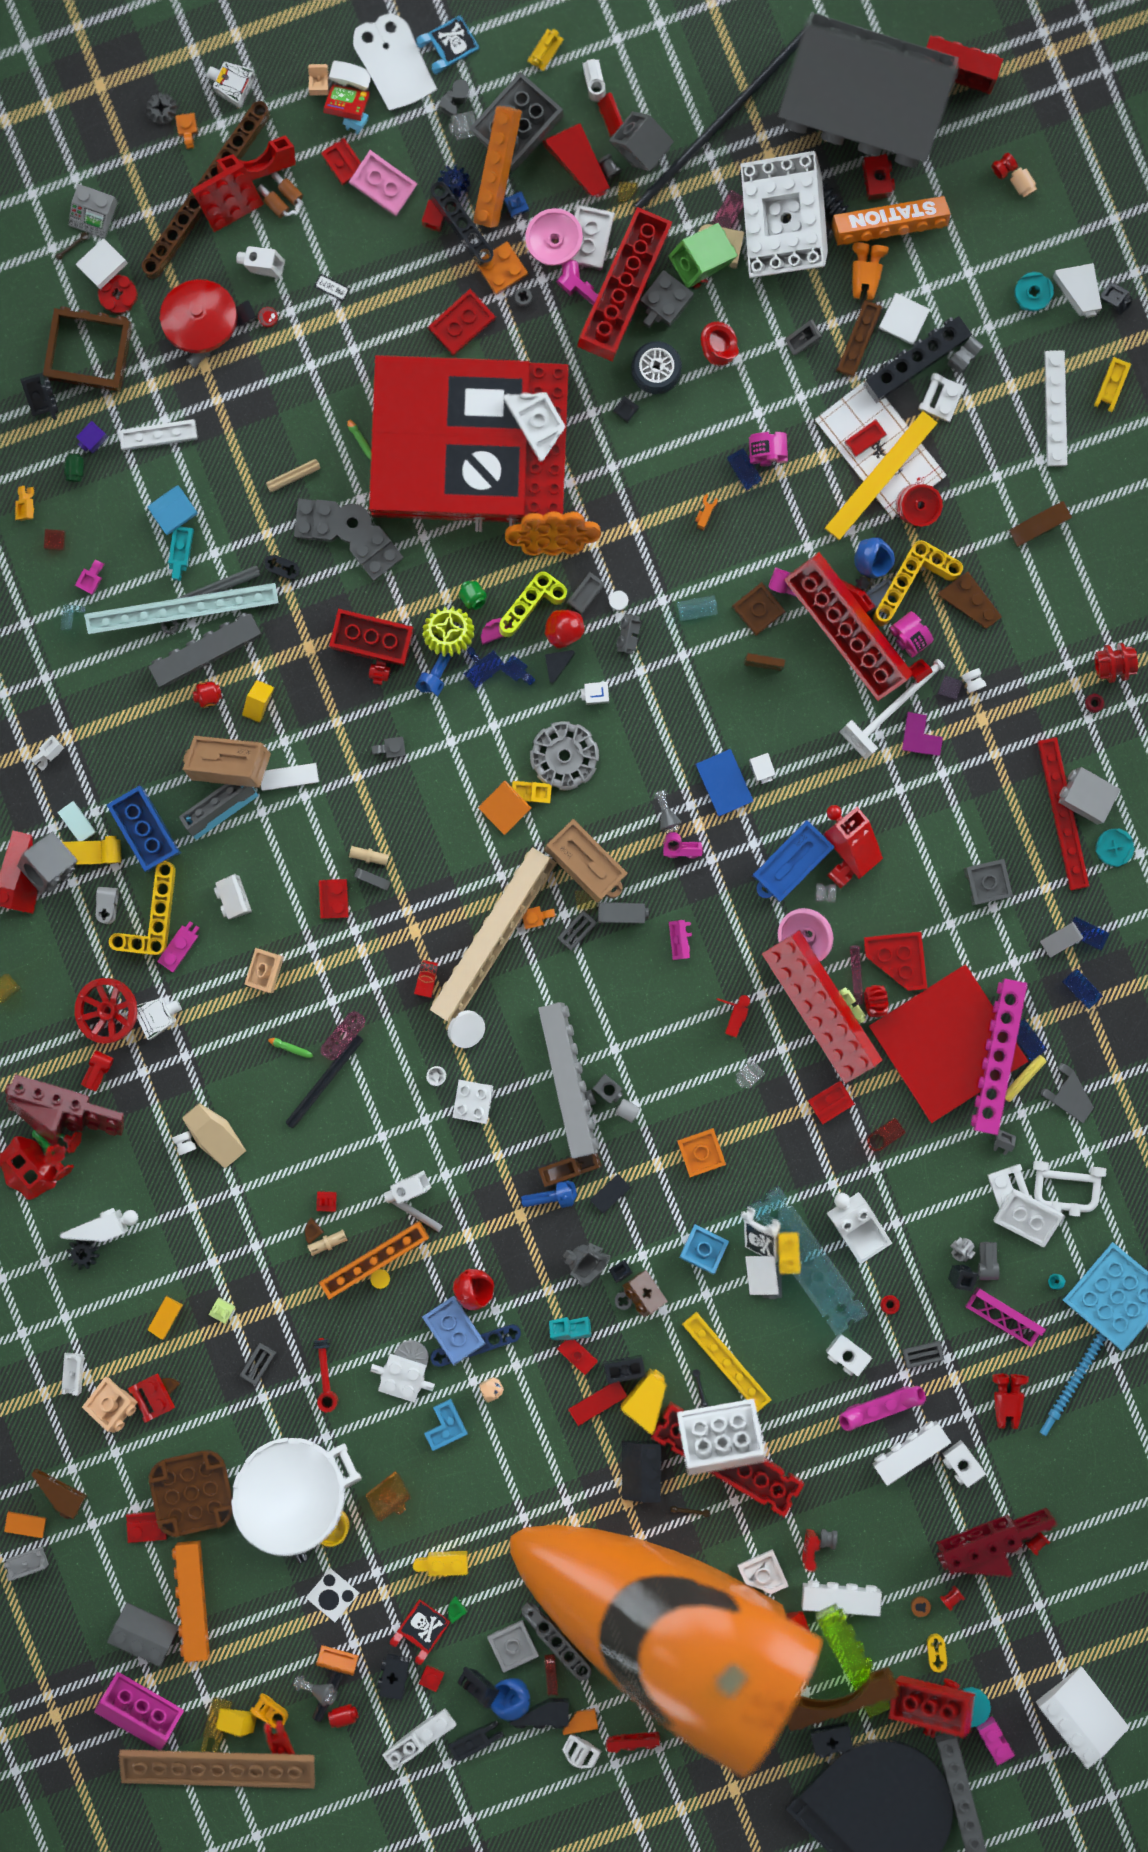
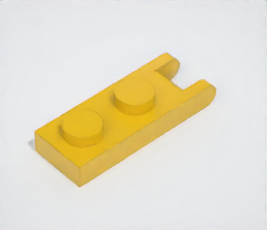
M1115 357L1112 358L1094 406L1098 407L1102 400L1110 404L1108 411L1112 413L1130 369V363Z

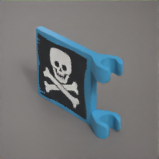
M461 16L454 18L427 34L417 37L416 42L419 48L432 42L442 60L432 64V70L435 74L440 73L451 64L479 50V46Z

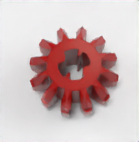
M873 985L866 987L864 1001L868 1016L876 1018L886 1016L889 1010V1003L884 986Z

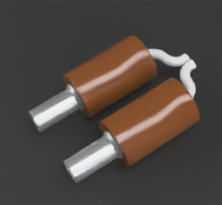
M274 172L271 176L279 184L277 188L293 205L297 204L296 211L287 213L289 207L274 191L269 192L263 185H260L257 189L265 197L264 202L279 218L285 215H297L300 212L298 208L301 205L300 200L303 198V194L288 178L283 179L277 172Z

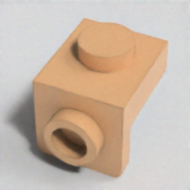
M327 64L308 65L309 96L328 95L329 75Z

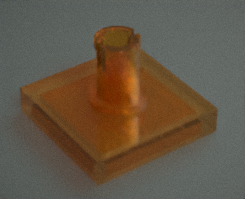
M396 1471L365 1494L376 1518L380 1522L394 1511L396 1514L403 1513L406 1509L404 1503L411 1498L400 1475Z

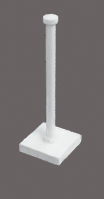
M936 659L931 667L933 671L919 683H913L863 731L851 720L840 733L866 760L878 749L868 736L936 672L944 669V664L939 659Z

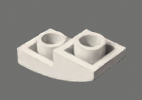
M333 61L328 79L343 86L350 84L366 91L371 76L365 68L345 62Z

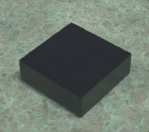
M623 396L613 409V413L628 423L638 411L639 406L626 396Z

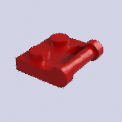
M158 1373L127 1388L129 1393H132L134 1399L138 1402L137 1405L143 1415L144 1423L175 1408ZM140 1388L143 1389L153 1409L151 1413L139 1391Z
M806 1529L802 1561L805 1569L812 1572L816 1569L814 1554L815 1551L818 1552L820 1540H818L814 1530Z

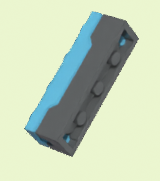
M224 784L180 815L179 818L187 831L197 840L259 795L254 787Z

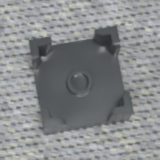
M1004 859L964 868L965 877H968L972 896H970L972 906L1013 896Z

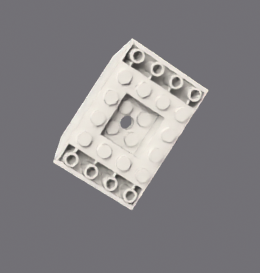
M816 151L741 163L749 278L824 267L828 246L822 174ZM791 214V221L784 224L782 221L784 215Z

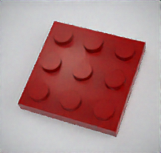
M242 161L191 189L214 232L264 205Z

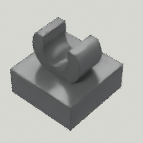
M999 1129L998 1135H995L994 1151L1001 1147L1004 1149L1003 1155H1006L1008 1151L1012 1152L1015 1147L1016 1136Z

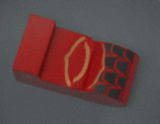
M422 961L414 994L432 998L438 963Z

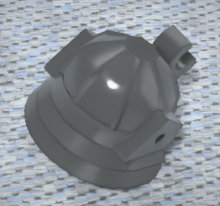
M591 1243L580 1245L573 1251L566 1250L563 1255L564 1258H567L565 1263L571 1269L570 1275L578 1280L583 1288L591 1284L602 1273L611 1258V1255L601 1253L602 1248Z

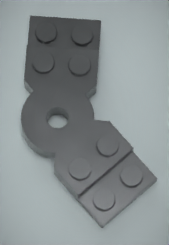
M298 499L294 531L295 538L333 542L339 537L341 540L350 543V552L373 581H376L404 559L381 527L372 525L369 512L361 505L347 504L340 508L335 501ZM350 520L358 521L356 528L348 527Z

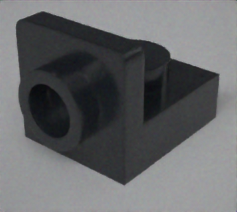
M1110 282L1100 295V300L1116 308L1120 315L1125 310H1128L1132 303L1129 291L1113 282Z

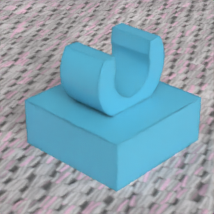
M363 113L361 121L344 118L343 125H346V130L352 128L356 130L355 134H359L366 124L369 115Z

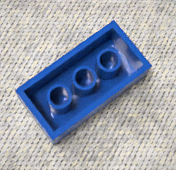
M142 786L136 787L107 804L108 809L145 872H150L162 862H167L181 854Z

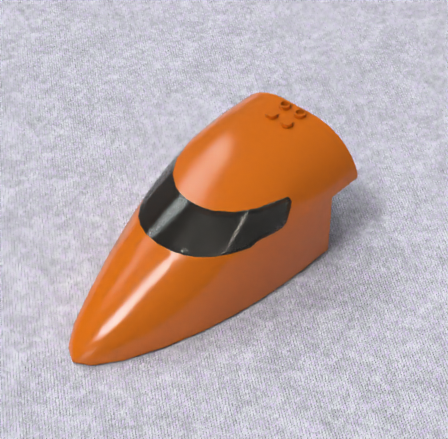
M566 1525L525 1527L510 1537V1554L523 1582L560 1631L598 1670L652 1717L699 1752L742 1778H745L754 1770L770 1747L804 1687L822 1641L820 1638L787 1620L781 1603L708 1564L663 1546L635 1537L599 1529Z

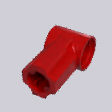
M843 861L827 876L841 889L850 881L854 872Z
M96 1050L90 1059L88 1071L81 1085L90 1090L97 1091L105 1073L109 1071L114 1058Z

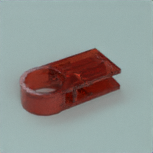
M894 1117L868 1136L867 1145L871 1150L881 1151L906 1132ZM875 1134L881 1135L884 1140L882 1147L878 1149L870 1145V1138Z
M547 1654L545 1655L548 1696L558 1695L555 1655Z

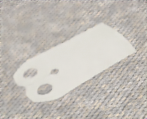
M390 13L380 16L375 23L366 22L355 29L354 48L373 79L388 110L413 103L437 89L421 57L410 28L403 19ZM391 21L396 24L397 30L394 33H388L385 30L387 22ZM368 31L373 34L374 39L371 43L363 42L361 36L364 32ZM388 43L389 49H384L383 44Z

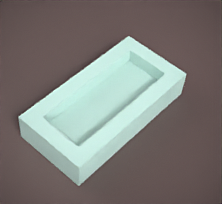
M74 801L58 811V814L78 841H85L96 833Z

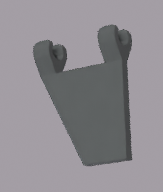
M1060 1063L1058 1070L1066 1074L1068 1078L1056 1095L1045 1088L1040 1094L1084 1123L1094 1107L1074 1070L1066 1064Z

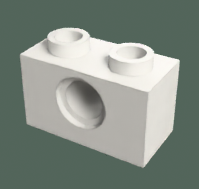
M840 1332L826 1349V1352L829 1354L827 1358L835 1364L840 1362L844 1365L843 1370L851 1376L853 1374L859 1376L872 1359L869 1354ZM846 1351H850L853 1354L852 1358L848 1361L843 1360V1354Z
M961 1440L942 1453L945 1457L943 1462L949 1470L951 1468L955 1470L957 1474L954 1477L960 1485L965 1484L968 1488L986 1475ZM960 1461H967L965 1469H958Z

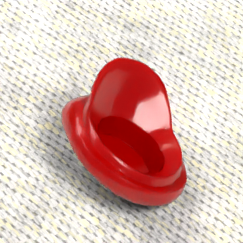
M712 322L704 327L701 333V346L706 359L716 366L727 365L732 362L739 353L737 338L733 329L724 322Z

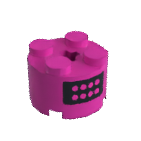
M762 432L750 435V463H760V466H770L775 461L777 463H787V434L775 432L774 435L769 434V432Z
M912 611L889 627L892 635L898 639L896 643L901 650L905 649L911 658L925 649L934 640L926 625L923 626L920 623L921 619Z

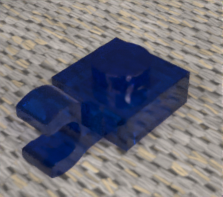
M513 654L501 669L502 672L516 682L521 678L531 686L535 681V678L525 671L528 666Z

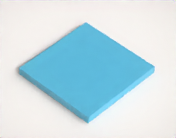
M1112 1242L1063 1301L1121 1351H1124L1148 1323V1271Z

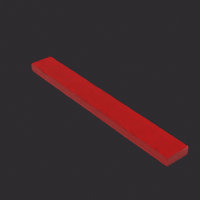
M1057 737L1037 741L1069 889L1071 891L1090 887L1074 813L1071 809L1058 803L1061 798L1059 794L1063 787L1067 786Z

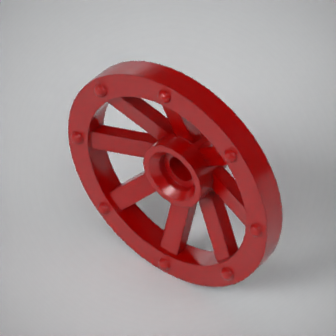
M112 978L96 979L85 985L78 994L75 1002V1019L81 1032L90 1040L104 1044L114 1043L125 1038L133 1029L137 1019V1003L132 991L121 981ZM103 985L114 987L110 1000ZM97 988L103 1002L89 997V993ZM119 992H121L126 1002L116 1004ZM87 1002L97 1007V1011L84 1014V1003ZM128 1007V1018L126 1019L119 1013V1010ZM100 1017L101 1019L97 1025L91 1030L85 1020ZM115 1019L124 1025L118 1033L115 1030ZM108 1020L109 1036L98 1035Z

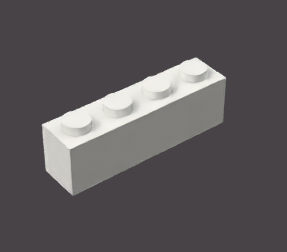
M929 1421L923 1425V1430L918 1433H911L906 1437L907 1440L902 1444L900 1442L896 1443L890 1448V1452L887 1454L882 1453L874 1459L875 1462L872 1464L887 1486L951 1443L937 1421Z
M812 1580L808 1581V1583H803L802 1610L880 1616L882 1593L880 1589H877V1586L866 1585L865 1588L858 1587L857 1584L851 1583L846 1584V1586H838L839 1584L836 1582H827V1585Z

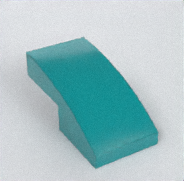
M565 1317L549 1321L551 1340H574L592 1337L589 1317L573 1320Z

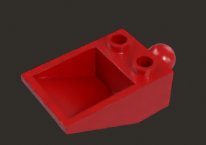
M831 805L828 807L826 814L829 819L835 820L837 823L823 835L860 879L883 859L870 821L858 806L842 817L841 808L837 805Z

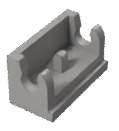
M42 1546L6 1559L4 1568H7V1579L11 1581L43 1570L49 1564Z

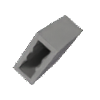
M1082 767L1072 770L1068 776L1069 782L1067 786H1064L1059 794L1061 798L1058 803L1097 825L1104 823L1121 789Z

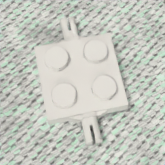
M393 1354L389 1355L384 1368L372 1364L370 1372L381 1375L378 1391L414 1403L421 1388L433 1392L435 1385L424 1381V1372L427 1365Z

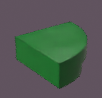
M457 1596L451 1600L448 1608V1616L452 1624L467 1613V1609Z

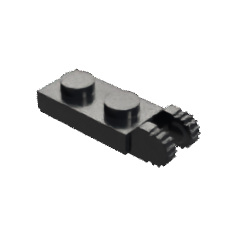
M496 1720L448 1744L456 1763L490 1746L491 1743L503 1737L502 1731L496 1732L489 1738L486 1734L489 1730L496 1728L498 1725Z

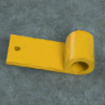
M105 836V840L62 842L78 860L76 865L121 863V840L117 839V836Z

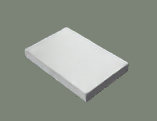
M577 205L575 217L581 225L583 241L580 250L571 260H576L582 266L602 270L614 213Z
M1013 1188L993 1220L1012 1232L1045 1247L1064 1215Z

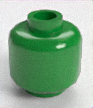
M466 581L460 586L461 589L458 596L466 608L477 610L485 604L487 594L477 581Z

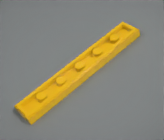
M697 1311L682 1323L685 1329L746 1400L754 1399L756 1412L760 1411L772 1400Z

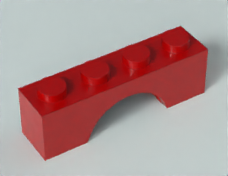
M286 135L268 141L265 151L258 158L251 161H242L251 180L253 181L296 165L294 145ZM234 154L216 160L218 174L241 162V160L236 158Z

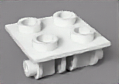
M459 1080L453 1118L487 1124L493 1086Z

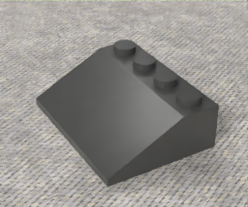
M521 72L469 128L488 149L496 107L506 106L522 111L510 166L512 173L564 117L563 109Z

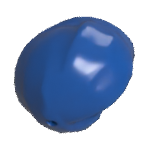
M869 538L859 543L854 560L856 569L862 575L875 579L884 577L891 570L895 557L893 550L883 539Z
M509 1678L494 1685L500 1692L490 1708L498 1717L508 1721H515L527 1713L530 1705V1694L522 1680Z

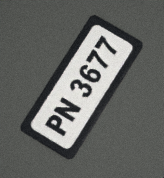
M321 273L314 284L315 288L341 301H345L350 291L349 287Z

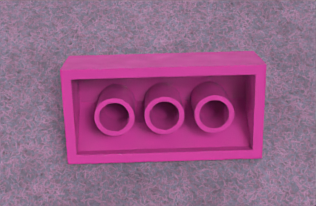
M117 1672L94 1712L161 1751L184 1710Z

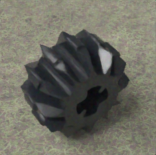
M76 1239V1243L71 1242L69 1244L73 1249H67L66 1252L72 1254V1256L67 1257V1260H74L71 1264L72 1267L78 1263L79 1270L83 1266L89 1269L90 1263L93 1265L97 1263L94 1258H99L100 1254L94 1253V1251L99 1249L98 1246L92 1247L95 1243L94 1240L88 1243V1240L81 1241V1239ZM84 1249L87 1255L82 1258V1254H79V1251Z

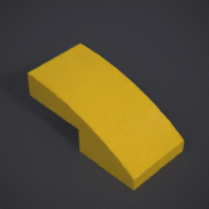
M512 781L511 787L526 802L550 803L552 785Z

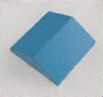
M179 485L147 506L166 535L198 514Z
M694 1224L679 1258L714 1275L729 1241Z

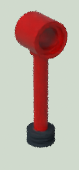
M319 1338L313 1341V1343H316L314 1344L316 1345L314 1349H318L323 1388L317 1405L321 1411L331 1412L338 1405V1396L330 1390L326 1347H330L327 1345L329 1339ZM330 1397L333 1400L332 1406H325L323 1398Z

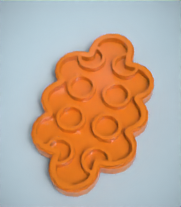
M549 512L545 515L528 514L524 516L521 524L512 525L505 531V540L508 544L521 546L522 551L531 556L541 553L556 556L562 552L576 554L584 549L585 544L594 543L601 536L600 526L595 522H585L584 516L578 512H568L564 515L558 512Z

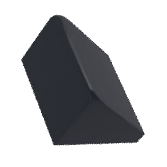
M249 300L236 307L239 327L257 320Z

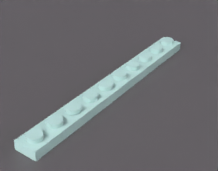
M271 583L85 614L88 634L279 602L276 585Z

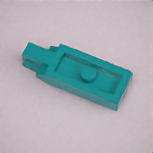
M180 526L173 531L168 559L169 569H173L171 577L173 580L181 581L182 571H187L194 532L193 528Z

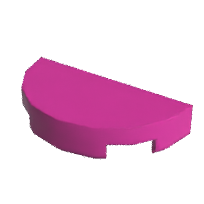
M502 618L493 619L485 625L481 635L482 645L504 637L499 632ZM510 622L508 625H505L504 628L506 630L508 628H511L512 622Z

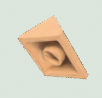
M255 948L244 985L273 993L284 956Z

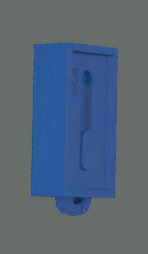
M806 820L752 875L759 882L756 887L757 893L762 898L773 896L778 902H781L834 846ZM762 887H764L768 891V893H765L762 890Z

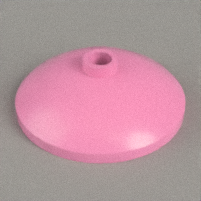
M552 208L538 213L530 221L525 239L530 254L537 261L553 266L564 264L576 256L582 245L583 233L581 225L574 215L563 209ZM554 239L559 240L557 244L552 243Z
M801 908L791 911L782 919L778 928L779 942L800 930L818 960L822 961L827 957L833 945V932L828 921L820 913L811 909Z

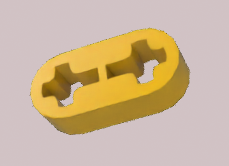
M931 1634L927 1638L928 1662L933 1671L942 1672L947 1667L945 1642L941 1635ZM934 1639L941 1642V1644H938V1651H935L934 1646L931 1644L934 1642ZM936 1655L939 1656L940 1661H943V1663H940V1667H936L933 1662H936Z

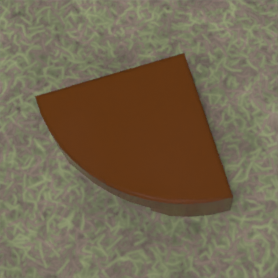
M313 1218L309 1219L305 1227V1239L308 1244L324 1233Z
M173 1378L161 1379L169 1395L180 1384L178 1380Z

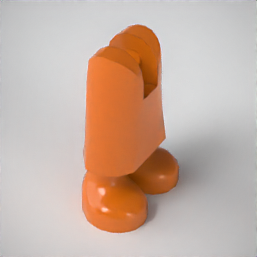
M860 242L853 243L852 249L858 256V261H853L852 269L854 298H860L862 284H869L867 300H873L883 268L879 261L881 257L888 254V247L873 245L871 247L870 262H866L870 245Z

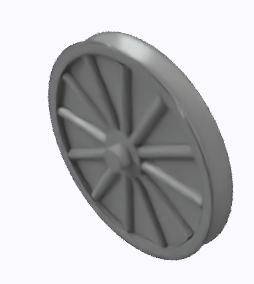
M409 1340L401 1343L394 1355L424 1365L428 1364V1351L423 1344L417 1341Z

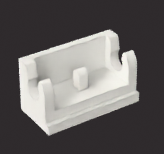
M64 1354L62 1394L72 1393V1395L78 1396L81 1393L84 1354Z

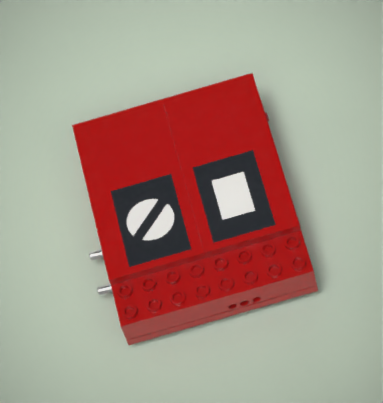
M375 355L369 510L372 517L476 521V532H478V521H480L479 532H482V521L509 522L510 527L512 522L513 525H516V522L521 523L524 516L528 514L545 515L549 512H558L563 515L568 364L530 363V361ZM546 393L564 423V430L542 462L537 458L503 398L504 395Z

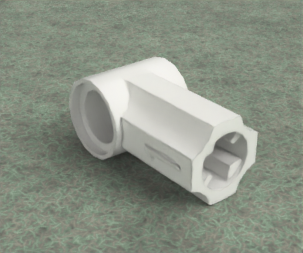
M591 59L582 63L588 87V96L592 101L599 102L605 96V83L602 78L599 61ZM598 87L601 91L593 92L592 89Z

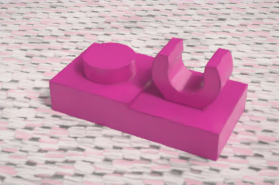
M685 920L669 922L673 960L690 958V947L687 937L691 936L692 933L686 932V926L691 925V923L685 922Z

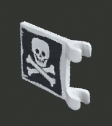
M748 1207L747 1213L743 1211L741 1217L744 1219L745 1247L761 1256H774L775 1263H777L780 1223L773 1220L772 1226L768 1224L767 1227H764L753 1221L755 1210Z

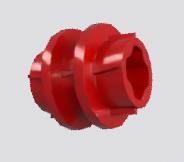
M1118 643L1117 650L1115 651L1112 650L1110 645H1105L1103 651H1097L1094 656L1097 677L1107 679L1109 683L1115 682L1116 675H1120L1122 681H1127L1129 675H1134L1138 672V658L1135 648L1125 647L1123 643Z

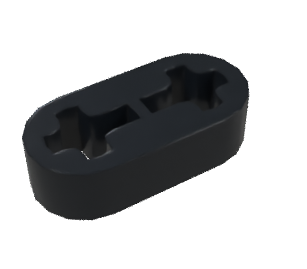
M269 555L265 559L266 569L273 574L288 580H295L300 575V568L292 561L277 555ZM277 559L276 562L281 565V568L274 566L271 569L269 561ZM294 566L296 573L288 576L289 573L284 570V567L290 569Z

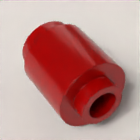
M348 1704L328 1712L331 1727L340 1728L356 1723L358 1718L356 1707Z

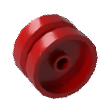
M916 483L906 486L898 494L896 500V512L900 519L914 526H928L934 523L941 515L943 508L942 497L934 487L926 484Z

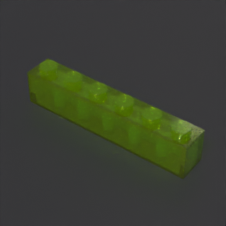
M835 1603L815 1613L816 1620L854 1690H856L873 1672L872 1668H874L870 1657H865L863 1653L865 1651L864 1646L860 1640H856V1632L852 1624H847L845 1611L843 1608L839 1609ZM884 1700L874 1706H866L864 1708L869 1717L872 1718L890 1709V1702Z

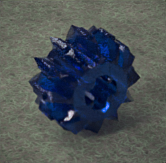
M455 164L451 170L450 166L447 165V172L440 171L442 177H438V182L445 183L453 195L457 193L458 197H461V191L467 193L466 186H470V181L467 180L469 174L464 173L463 167L458 170ZM453 179L454 181V179H457V184L455 182L451 184L450 180Z

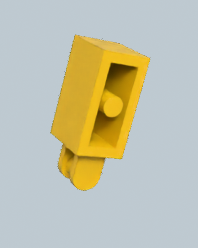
M467 1551L429 1552L428 1557L416 1558L413 1568L417 1572L428 1571L429 1576L467 1575L468 1554Z

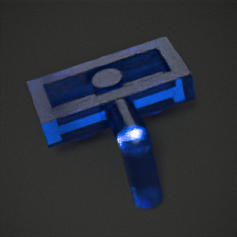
M469 647L467 654L475 665L467 670L464 675L473 687L477 689L501 670L505 664L494 650L480 659L474 648Z

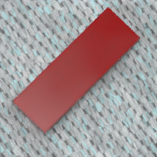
M620 1382L610 1383L568 1408L579 1426L628 1397Z

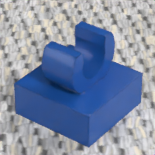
M522 191L504 199L511 218L529 211Z

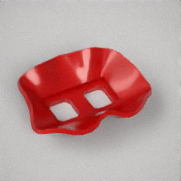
M16 1136L0 1154V1167L4 1173L7 1186L19 1191L29 1200L54 1188L57 1180H53L57 1173L56 1168L44 1162L46 1156L36 1141ZM20 1154L26 1163L17 1169L12 1164V1160ZM32 1169L38 1175V1178L29 1184L25 1180L24 1175Z

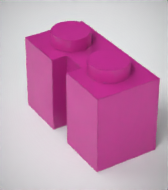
M993 1716L977 1727L997 1765L1015 1756Z

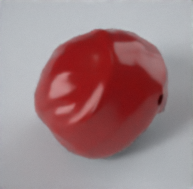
M556 610L547 619L544 634L548 642L558 649L566 647L579 640L584 634L583 618L575 611Z
M467 1269L455 1279L453 1291L462 1307L468 1310H479L487 1306L489 1301L492 1300L494 1282L482 1270Z

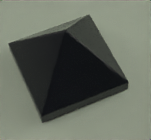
M626 1260L609 1269L616 1283L625 1280L633 1273Z

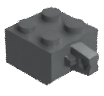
M663 270L640 299V305L646 309L645 313L648 314L643 324L650 328L655 321L658 323L662 321L668 327H671L691 302L694 293Z

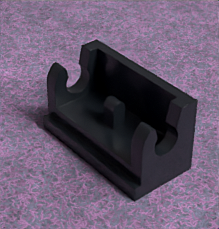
M464 1667L458 1684L462 1686L463 1682L467 1679L463 1688L471 1693L486 1709H490L500 1690L479 1671Z

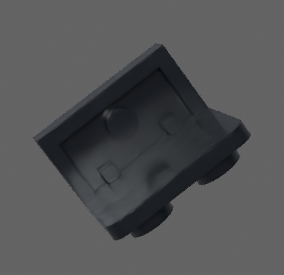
M43 372L21 378L20 380L32 416L51 412L53 420H57L56 414L59 413L55 396L52 393L49 378H44Z

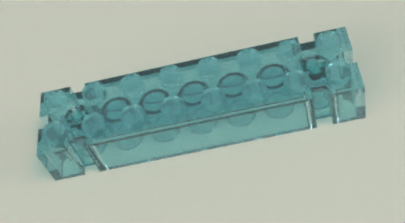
M776 1186L765 1194L767 1196L765 1201L761 1202L758 1199L748 1207L755 1210L754 1219L756 1222L761 1219L763 1222L762 1226L767 1227L768 1224L772 1226V1221L776 1220L780 1223L778 1233H798L800 1273H793V1275L823 1317L829 1316L826 1322L836 1336L849 1328L847 1324L853 1319L855 1322H858L868 1315V1312L858 1299L852 1300L851 1297L855 1294L792 1205L786 1206L784 1202L788 1199L780 1187ZM771 1209H778L779 1212H777V1217H769ZM838 1304H845V1307H843V1312L839 1310L836 1311V1309H838Z

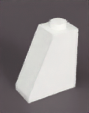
M1093 263L1060 269L1054 272V281L1079 316L1086 315V318H1089L1099 313L1102 306Z

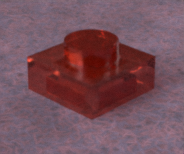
M45 529L44 549L64 551L66 532L64 530Z

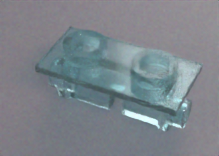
M714 595L677 602L680 621L718 614Z

